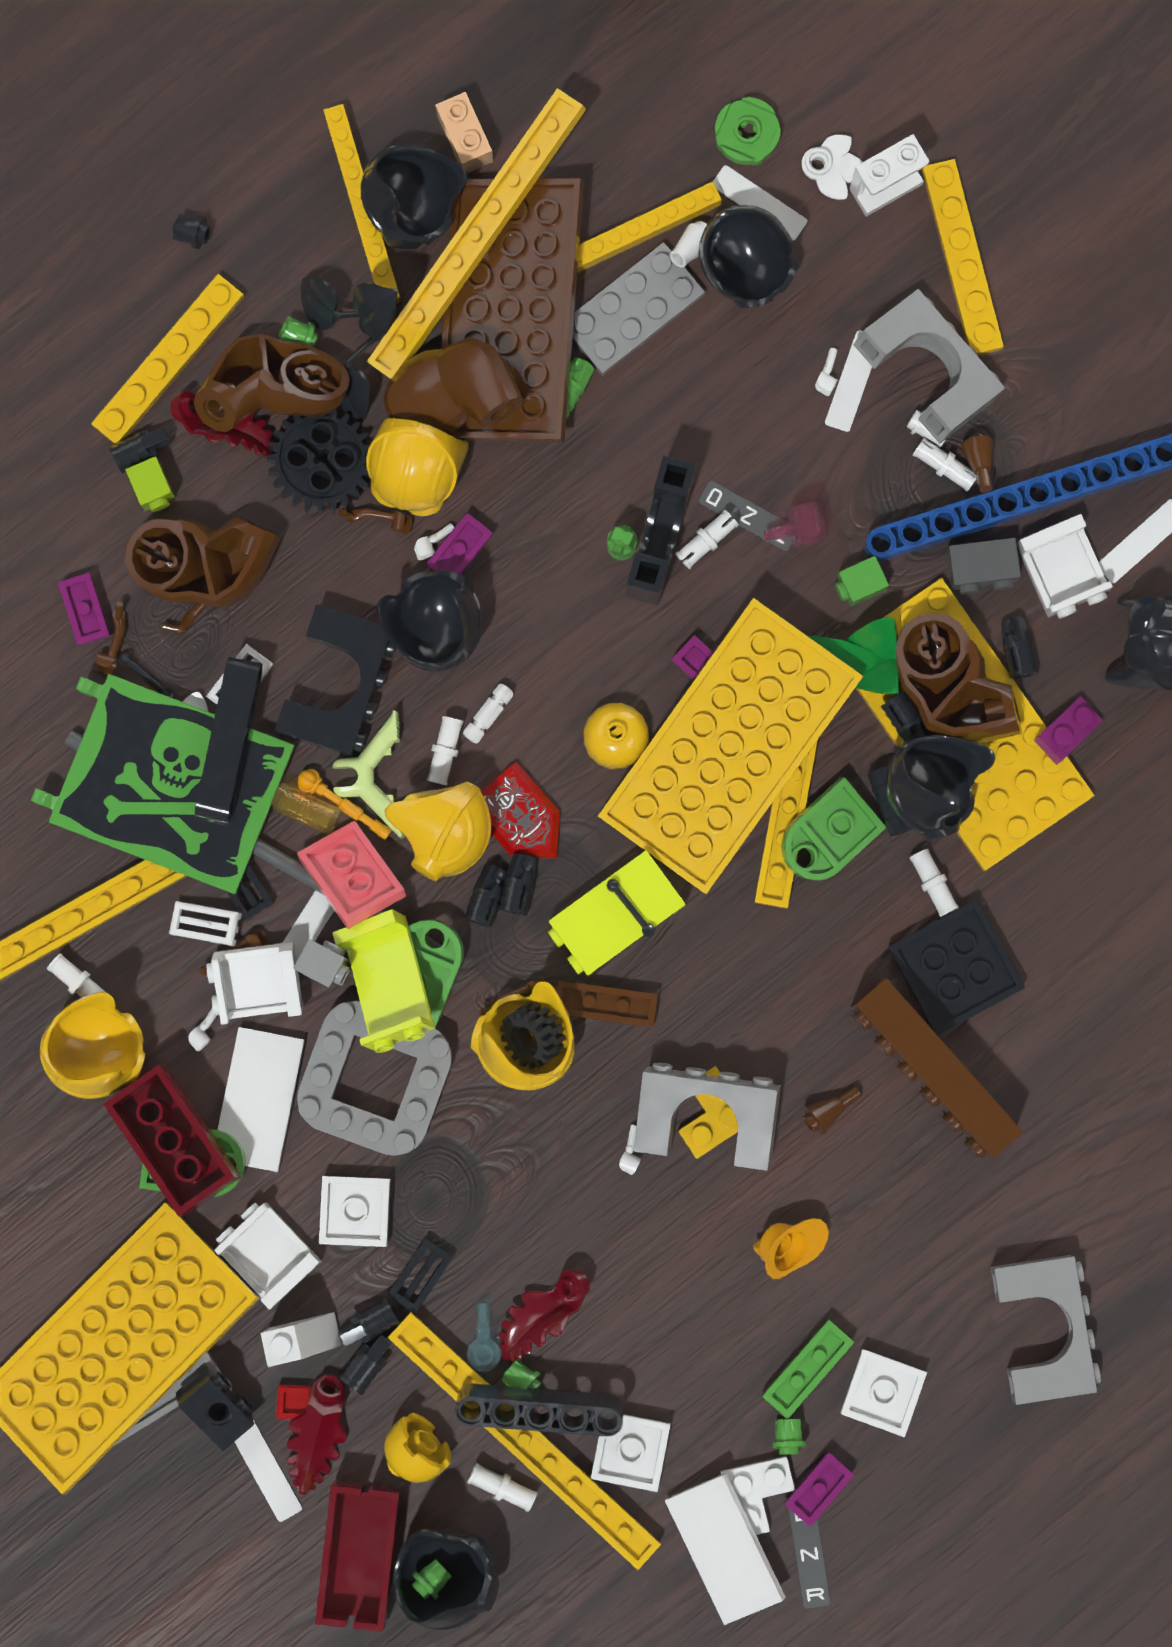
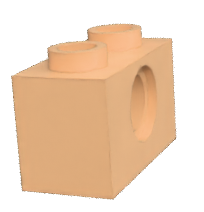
M466 92L436 104L439 122L458 164L464 168L466 173L492 163V149Z

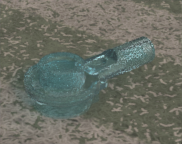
M476 1303L477 1339L468 1347L467 1358L474 1369L485 1372L496 1367L500 1361L501 1353L497 1343L490 1338V1303Z

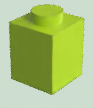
M156 456L125 469L139 503L145 511L150 509L151 512L163 510L170 505L169 501L176 499L162 465Z

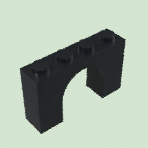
M663 455L654 486V495L639 551L635 553L628 578L626 597L659 605L693 484L696 464Z
M316 604L306 637L309 641L349 654L359 666L360 685L353 699L345 706L335 710H319L285 699L274 731L281 736L347 757H354L355 752H361L365 744L367 733L362 732L366 719L371 721L374 716L377 702L373 701L376 688H383L387 676V670L383 669L386 657H393L395 648L386 636L382 625Z

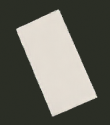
M238 1027L218 1130L230 1134L239 1142L245 1155V1166L279 1172L305 1044L303 1039ZM228 1156L231 1162L236 1164L235 1160L231 1156Z
M726 1473L668 1497L665 1500L724 1625L782 1602L786 1598Z

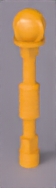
M307 769L299 774L298 787L301 791L305 793L310 792L311 795L316 793L321 797L322 795L338 805L339 810L352 817L355 821L360 820L369 826V830L383 840L388 838L392 832L391 828L377 819L373 820L364 814V810L347 798L342 799L329 790L328 786L322 783L323 778L319 776L316 770Z

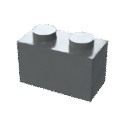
M1016 538L952 545L946 550L951 590L960 589V594L977 593L980 591V587L993 585V590L1009 589L1021 577Z

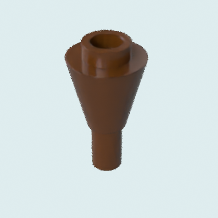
M974 434L962 443L961 450L974 474L977 476L980 492L988 493L993 489L990 472L994 441L988 436Z
M853 1086L838 1097L835 1096L804 1107L806 1115L802 1117L803 1121L812 1133L818 1132L824 1135L845 1111V1108L861 1098L862 1095L858 1088Z

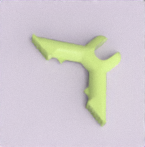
M393 711L392 715L359 757L339 758L334 761L333 769H355L358 773V780L352 786L334 787L333 790L339 797H361L401 839L405 837L403 833L396 829L385 816V808L394 802L393 795H386L374 783V768L384 756L392 755V745L400 741V731L398 730L400 728L398 726L400 724L398 722L399 714Z

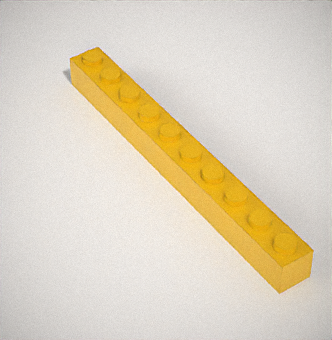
M340 104L323 109L374 284L398 290L382 234L372 224L363 207L361 199L363 170L344 105ZM399 292L397 293L396 303L401 302Z
M710 182L579 244L577 273L721 206L722 199L714 183Z

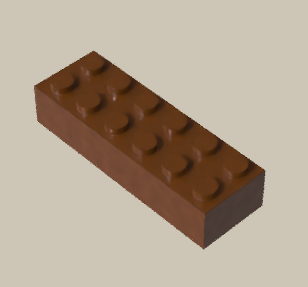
M887 978L879 981L851 1006L855 1011L851 1016L864 1031L871 1029L878 1037L874 1041L877 1047L886 1056H891L892 1054L900 1062L896 1066L897 1069L909 1082L916 1080L923 1088L919 1091V1094L931 1107L938 1105L945 1114L941 1118L953 1132L957 1131L959 1133L961 1131L966 1136L967 1140L964 1144L975 1157L994 1159L1023 1133Z

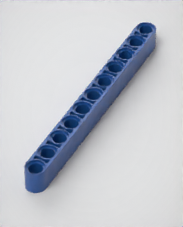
M1172 434L875 528L868 534L865 540L864 552L868 558L875 556L878 562H884L1172 470ZM1156 449H1167L1171 455V460L1168 462L1159 460L1156 456ZM1126 458L1137 460L1140 467L1139 471H1129L1124 465V460ZM1103 468L1108 474V480L1105 482L1097 481L1093 476V469ZM1072 478L1077 484V490L1068 492L1063 489L1061 479ZM1037 487L1042 489L1045 493V500L1043 502L1034 501L1029 493L1031 488ZM1009 498L1014 504V510L1011 512L1002 511L998 506V499ZM973 507L978 508L983 515V519L980 522L969 520L966 510ZM941 517L948 519L951 523V530L948 532L939 531L935 527V519ZM910 527L915 528L920 534V540L917 542L907 541L903 536V530ZM874 538H883L887 541L889 549L885 552H877L873 549L871 541Z

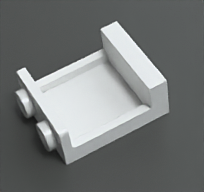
M914 134L855 167L850 191L866 217L923 185L924 181L918 170L926 167L929 159Z
M1081 514L1025 537L1017 543L1019 554L1048 617L1057 614L1058 618L1061 619L1077 611L1076 605L1088 601L1089 606L1099 603L1108 598L1106 593L1113 588L1111 581L1107 582L1085 534L1084 528L1086 523Z
M294 942L213 953L211 963H207V976L209 984L215 983L216 995L212 996V1008L214 1016L220 1015L221 1025L228 1024L229 1020L233 1018L286 1011L288 1012V1017L302 1015L303 1000L298 971L293 969L297 962Z
M267 1202L263 1203L260 1207L254 1203L241 1215L244 1222L236 1230L230 1226L216 1239L220 1245L214 1251L225 1258L262 1298L261 1301L270 1310L322 1260Z

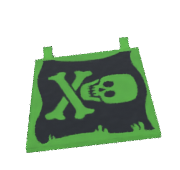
M108 674L103 685L80 677L76 690L97 698L98 701L60 795L54 796L35 788L31 801L52 809V815L49 820L51 824L236 895L295 745L250 729L230 822L224 823L195 817V806L215 714Z

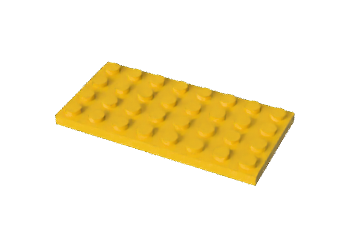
M941 578L883 618H895L899 635L908 622L920 615L938 613L952 617L960 622L969 638L980 650L985 660L986 677L1011 685L1013 688L1022 734L979 743L994 752L995 762L991 768L978 775L971 790L975 795L973 811L960 825L959 831L956 832L984 872L1095 795L1067 756L1056 765L1034 741L1047 727L1015 681L1009 679L1008 671ZM856 688L896 747L905 742L898 735L896 728L893 727L890 719L887 718L886 713L880 707L897 695L877 694Z
M753 598L598 817L642 849L647 850L649 854L700 891L707 894L861 681L863 675Z
M165 1202L0 1368V1428L62 1495H66L260 1298L181 1216L178 1217L171 1205Z

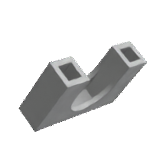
M919 289L867 327L853 344L874 369L895 353L907 347L927 349L943 361L950 377L949 390L929 405L918 419L939 444L994 402L1005 389L998 376L987 368L979 359L976 351L965 343L956 332L955 327L944 319L935 308L933 302L925 297Z
M653 1063L652 1067L648 1066L643 1071L634 1143L635 1152L667 1156L672 1150L675 1117L680 1103L694 1095L708 1094L725 1101L737 1118L738 1136L734 1166L768 1171L772 1161L781 1085L773 1084V1079L766 1077H753V1081L739 1079V1074L731 1072H720L719 1076L706 1075L705 1069L687 1067L686 1072L672 1070L673 1065L667 1063Z
M1066 1255L990 1267L997 1302L1001 1303L1034 1297L1048 1298L1062 1309L1068 1323L1066 1343L1054 1358L1042 1363L1007 1368L1012 1402L1019 1405L1097 1393L1096 1384L1101 1383V1376L1098 1364L1092 1363L1090 1350L1095 1349V1339L1092 1329H1087L1085 1316L1090 1315L1087 1296H1081L1079 1282H1084L1081 1262H1076L1075 1256Z

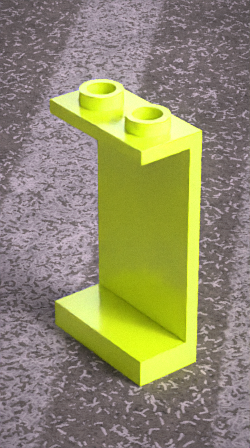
M647 850L548 921L552 927L547 931L558 947L564 944L572 955L567 960L578 975L584 971L587 976H590L595 970L643 936L640 924L617 895L607 889L606 884L610 879H616L619 882V888L647 924H652L654 927L685 907L686 904Z
M391 909L368 918L350 929L345 927L333 932L335 945L348 952L369 1035L360 1039L361 1046L369 1048L376 1053L387 1052L395 1047V1043L403 1040L415 1041L425 1036L424 1032L435 1029L406 916Z

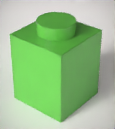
M875 556L840 571L836 577L838 582L834 584L841 601L847 600L850 607L887 591L889 587Z

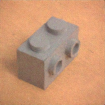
M308 939L293 967L294 970L335 990L337 984L343 987L352 970L347 967L350 960L343 957L346 950L325 940L323 945H320L311 939Z

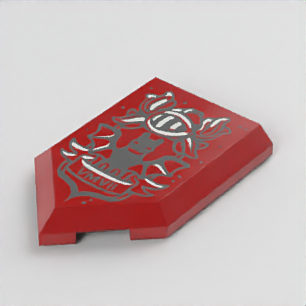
M515 762L481 791L490 813L491 834L510 856H513V854H524L531 857L557 859L560 811L522 767Z

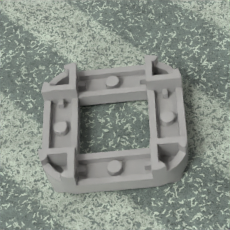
M358 1001L341 1003L329 1012L322 1024L298 1090L297 1102L299 1113L310 1126L319 1131L382 1154L396 1156L409 1153L416 1149L427 1135L448 1073L451 1070L453 1057L450 1045L442 1033L436 1029L424 1032L425 1036L415 1041L403 1040L394 1044V1050L417 1058L395 1121L333 1099V1095L355 1035L361 1038L369 1036L361 1003Z

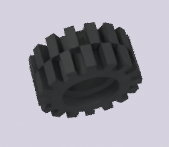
M532 1002L522 1005L504 1018L502 1021L503 1025L500 1026V1031L505 1033L501 1036V1040L508 1043L504 1047L507 1052L511 1050L514 1053L511 1058L514 1061L520 1059L519 1065L523 1067L528 1065L529 1069L542 1067L561 1053L560 1051L564 1047V1044L561 1042L565 1040V1035L559 1034L563 1030L562 1025H556L554 1022L558 1019L556 1015L553 1014L550 1017L548 1015L550 1009L546 1006L541 1009V1004L539 1003L532 1005ZM528 1030H530L532 1034L535 1036L536 1041L532 1038Z

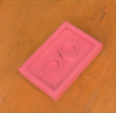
M355 821L297 853L299 861L347 929L406 897L405 890Z

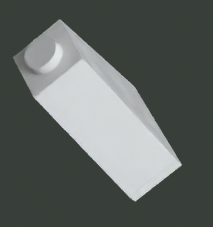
M335 1312L269 1327L261 1332L268 1367L304 1359L342 1346L341 1339L338 1336L339 1330Z

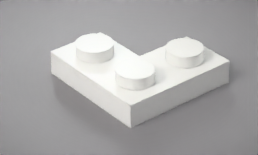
M787 1456L720 1471L721 1474H727L755 1534L759 1535L770 1532L762 1498L795 1490Z

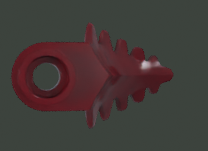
M182 391L172 398L170 403L171 414L176 421L183 424L189 434L202 435L211 443H217L224 438L233 447L238 446L241 442L245 450L252 451L253 448L256 455L260 456L263 454L265 459H267L268 455L276 454L268 449L269 442H275L274 440L270 441L272 431L270 429L263 430L266 421L262 418L253 422L255 413L227 432L215 431L205 425L197 414L194 406L195 395L192 392Z
M566 1270L561 1273L556 1287L552 1290L525 1291L521 1295L524 1307L513 1305L509 1307L508 1312L514 1321L503 1320L501 1326L507 1332L502 1331L499 1333V1338L503 1341L499 1343V1347L502 1350V1358L505 1361L511 1360L514 1362L516 1358L520 1360L523 1357V1351L525 1355L530 1354L532 1342L541 1348L545 1344L547 1333L554 1337L560 1336L563 1333L568 1317L579 1311L585 1296L590 1291L589 1280L582 1271Z
M324 1375L313 1383L307 1410L292 1419L288 1425L289 1430L298 1435L286 1443L288 1449L297 1452V1454L287 1458L288 1465L296 1466L290 1469L289 1476L296 1478L292 1481V1485L298 1487V1492L301 1495H306L308 1490H315L316 1485L314 1482L319 1484L323 1482V1476L320 1472L329 1474L331 1471L330 1466L325 1460H338L339 1453L333 1444H342L347 1439V1434L339 1420L345 1397V1388L342 1381L333 1375Z

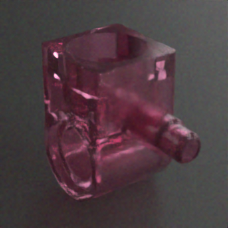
M819 501L804 503L788 509L786 515L787 524L764 531L765 540L767 541L791 537L793 548L825 541L828 535Z

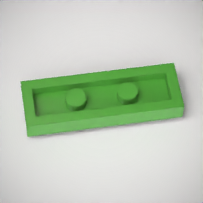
M827 1319L761 1396L788 1419L854 1344V1341Z

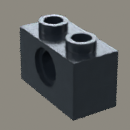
M206 1366L176 1392L179 1408L224 1451L254 1426L251 1413L253 1407L243 1395L240 1394L237 1397L230 1390L231 1385L224 1375L220 1372L214 1374ZM215 1403L225 1404L220 1410L210 1409Z

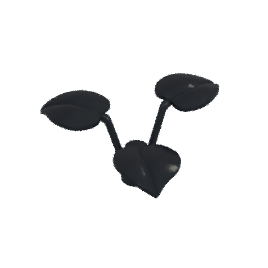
M305 277L301 281L302 305L307 319L320 330L332 328L335 318L360 317L359 327L361 331L370 336L344 363L350 381L345 399L340 405L343 411L357 420H365V414L370 404V386L363 372L356 367H352V364L374 342L381 340V337L387 334L397 319L398 314L395 307L398 290L381 287L370 282L361 283L355 287L353 292V307L355 311L340 312L336 310L339 299L333 287L318 277Z

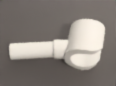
M835 348L829 349L825 366L815 384L816 390L826 396L831 394L838 381L830 376L837 355V349Z
M451 523L434 535L425 536L417 540L414 550L418 560L421 561L433 556L435 551L432 544L437 543L453 531L454 526Z
M213 1008L204 1021L189 1034V1043L196 1051L202 1050L211 1041V1038L205 1031L216 1018Z
M636 1125L630 1126L627 1146L619 1161L620 1169L631 1175L635 1173L641 1161V1158L632 1154L634 1151Z

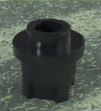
M179 214L175 223H173V240L191 244V247L194 249H200L203 244L208 243L211 235V226L207 224L206 217L198 216L193 218Z

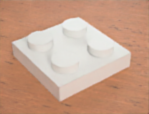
M322 1176L319 1244L387 1247L390 1179Z
M862 1349L840 1414L905 1437L927 1372Z
M610 1411L603 1412V1418L612 1419L616 1416ZM623 1414L622 1429L617 1434L607 1437L599 1436L591 1479L658 1492L671 1424Z

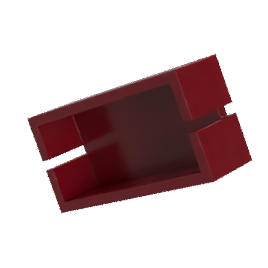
M339 1481L332 1483L330 1487L315 1625L346 1628L349 1617L356 1616L353 1621V1629L384 1632L387 1622L401 1488L371 1485L367 1492L364 1491V1484Z

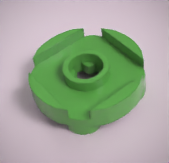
M752 97L741 98V101H735L732 104L726 105L720 111L715 124L716 147L727 159L737 164L756 166L763 163L766 158L773 154L780 138V124L772 107L766 102ZM748 124H751L756 135L745 139L738 129L740 127L746 128Z

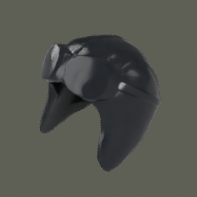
M393 145L379 152L370 161L363 173L361 180L363 207L368 218L375 228L381 232L388 246L406 250L418 248L422 244L429 245L443 235L452 225L453 217L451 211L457 195L466 184L467 173L460 164L431 149L411 145Z
M753 205L732 206L716 214L706 225L699 242V262L704 276L718 292L732 299L739 308L758 307L773 301L776 295L783 293L789 287L799 266V262L793 253V240L783 224L769 211Z
M441 569L438 572L424 571L416 573L402 582L401 591L396 596L384 595L377 603L378 615L389 641L405 660L421 670L441 672L458 666L470 657L482 636L484 625L481 603L475 594L474 582L450 570Z
M1172 596L1124 598L1118 600L1117 603L1119 605L1132 607L1129 614L1130 631L1124 645V657L1127 667L1107 673L1105 680L1113 685L1130 688L1172 690Z
M931 735L908 739L895 749L887 769L885 784L889 804L896 815L908 827L920 833L927 842L954 834L959 831L960 825L972 813L975 803V795L971 791L973 783L978 775L992 767L995 762V754L990 748L982 744L956 737Z
M421 1529L415 1532L406 1540L396 1560L393 1574V1592L397 1603L410 1621L426 1628L449 1630L469 1623L478 1614L490 1611L496 1601L499 1579L495 1573L496 1560L488 1544L478 1534L465 1535L458 1532H442L431 1529ZM436 1559L451 1575V1578L437 1593L439 1597L436 1600L431 1595L425 1600L412 1586L416 1581L412 1574L415 1571L419 1573L425 1566L431 1564Z

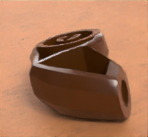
M255 334L236 338L221 353L194 398V406L205 425L221 432L229 431L262 408L283 415L324 416L342 404L350 379L346 368L337 359L305 343L283 341L264 334Z
M473 337L465 338L443 349L427 350L410 358L391 378L383 397L386 413L389 418L417 421L437 428L447 434L461 428L469 417L474 418L482 426L498 423L514 413L524 401L508 364L493 346Z
M235 516L216 530H212L201 522L194 520L153 519L141 524L131 535L126 546L125 564L131 578L140 587L158 598L174 603L199 602L208 606L228 609L250 596L262 579L282 536L238 516ZM207 583V590H203L204 585Z
M929 613L914 618L904 626L898 635L896 646L897 670L903 690L918 707L929 735L956 737L975 743H983L1022 734L1019 711L1012 686L986 677L985 660L977 645L969 638L960 622L945 614Z

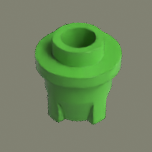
M288 316L278 335L280 340L305 343L313 347L318 333L314 332L315 325L308 322L305 324Z
M518 1359L504 1373L501 1379L507 1386L521 1387L523 1389H539L542 1384L538 1381L541 1374L538 1371L533 1372Z
M781 1419L775 1421V1442L772 1443V1448L779 1449V1455L800 1454L799 1448L806 1447V1442L802 1441L801 1419Z
M435 1559L419 1573L415 1571L412 1574L416 1579L412 1586L425 1600L430 1595L436 1600L439 1597L437 1593L445 1586L451 1575Z

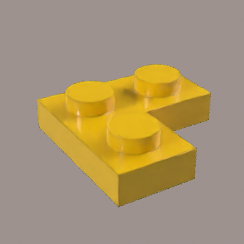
M714 1066L706 1072V1075L719 1076L720 1071ZM708 1094L695 1095L706 1113L678 1130L696 1159L738 1132L737 1118L731 1107L722 1099Z

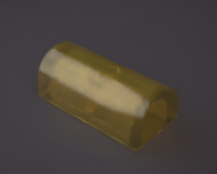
M285 783L280 784L271 801L274 811L327 835L336 831L343 814L342 809Z

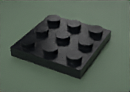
M977 899L887 947L929 1025L937 1036L1025 988Z

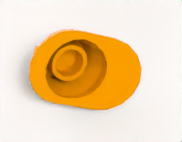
M816 1218L804 1220L796 1225L775 1223L753 1245V1249L760 1256L761 1260L766 1263L767 1275L772 1279H781L818 1257L828 1241L829 1230L826 1223Z

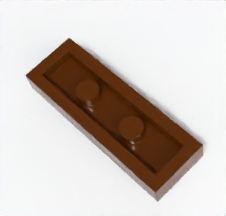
M558 980L557 993L569 1016L654 1027L658 994Z

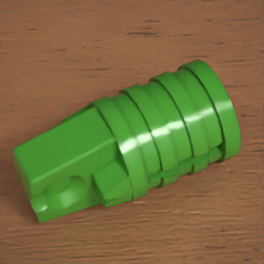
M576 357L570 363L566 419L579 401L580 396L583 395L594 371V367L589 362Z
M630 526L614 527L608 534L607 549L614 559L620 561L628 560L636 552L637 536Z

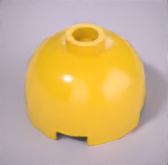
M608 703L597 708L588 717L583 730L584 745L589 757L598 765L608 769L626 768L634 765L647 748L649 728L643 715L634 707L623 703Z
M410 1413L407 1417L403 1416L389 1430L384 1441V1452L389 1470L395 1476L413 1483L431 1481L440 1475L451 1464L452 1460L448 1443L445 1441L441 1445L437 1437L432 1433L436 1427L423 1416L415 1413Z

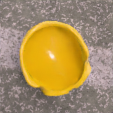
M386 418L371 442L366 457L373 496L387 507L407 510L413 515L428 516L437 513L456 485L458 474L468 452V441L456 439L437 428L417 421Z
M468 781L454 787L412 793L406 796L403 801L393 802L385 808L387 820L407 837L413 848L415 857L411 862L412 867L433 881H437L442 877L454 876L469 869L482 857L490 840L491 818L488 805L481 793V789Z
M543 981L538 982L534 986L530 996L509 995L498 1000L485 1015H482L477 1020L473 1029L471 1049L478 1055L485 1071L498 1083L517 1090H536L547 1087L564 1076L574 1058L575 1042L572 1024L562 1000L550 983ZM529 1002H532V1005L535 1003L541 1004V1009L545 1006L550 1009L548 1015L550 1017L553 1014L556 1015L558 1019L554 1021L555 1024H561L563 1028L559 1034L565 1035V1040L561 1042L564 1044L563 1049L560 1051L561 1053L542 1067H535L534 1069H529L528 1065L525 1067L519 1065L520 1059L514 1061L511 1058L514 1053L511 1050L508 1052L505 1050L504 1047L508 1043L502 1042L501 1036L505 1033L500 1031L503 1019ZM528 1030L532 1038L536 1041L535 1036L532 1034L530 1030Z
M101 991L74 1001L57 1014L42 1036L40 1059L46 1075L63 1092L83 1099L103 1098L126 1088L139 1078L145 1059V1053L143 1052L144 1039L134 1017L129 1013L119 1012L115 1008L114 998L109 993Z

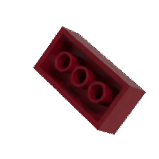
M157 1065L103 1103L178 1217L189 1215L241 1178V1175L167 1066Z

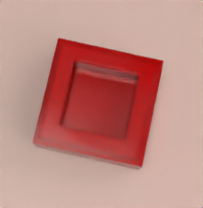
M279 1384L276 1419L292 1420L305 1412L312 1386Z

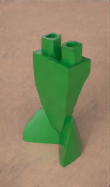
M894 617L872 621L855 631L846 641L820 636H808L863 675L856 688L877 694L898 695L901 693V681L896 663L898 631Z

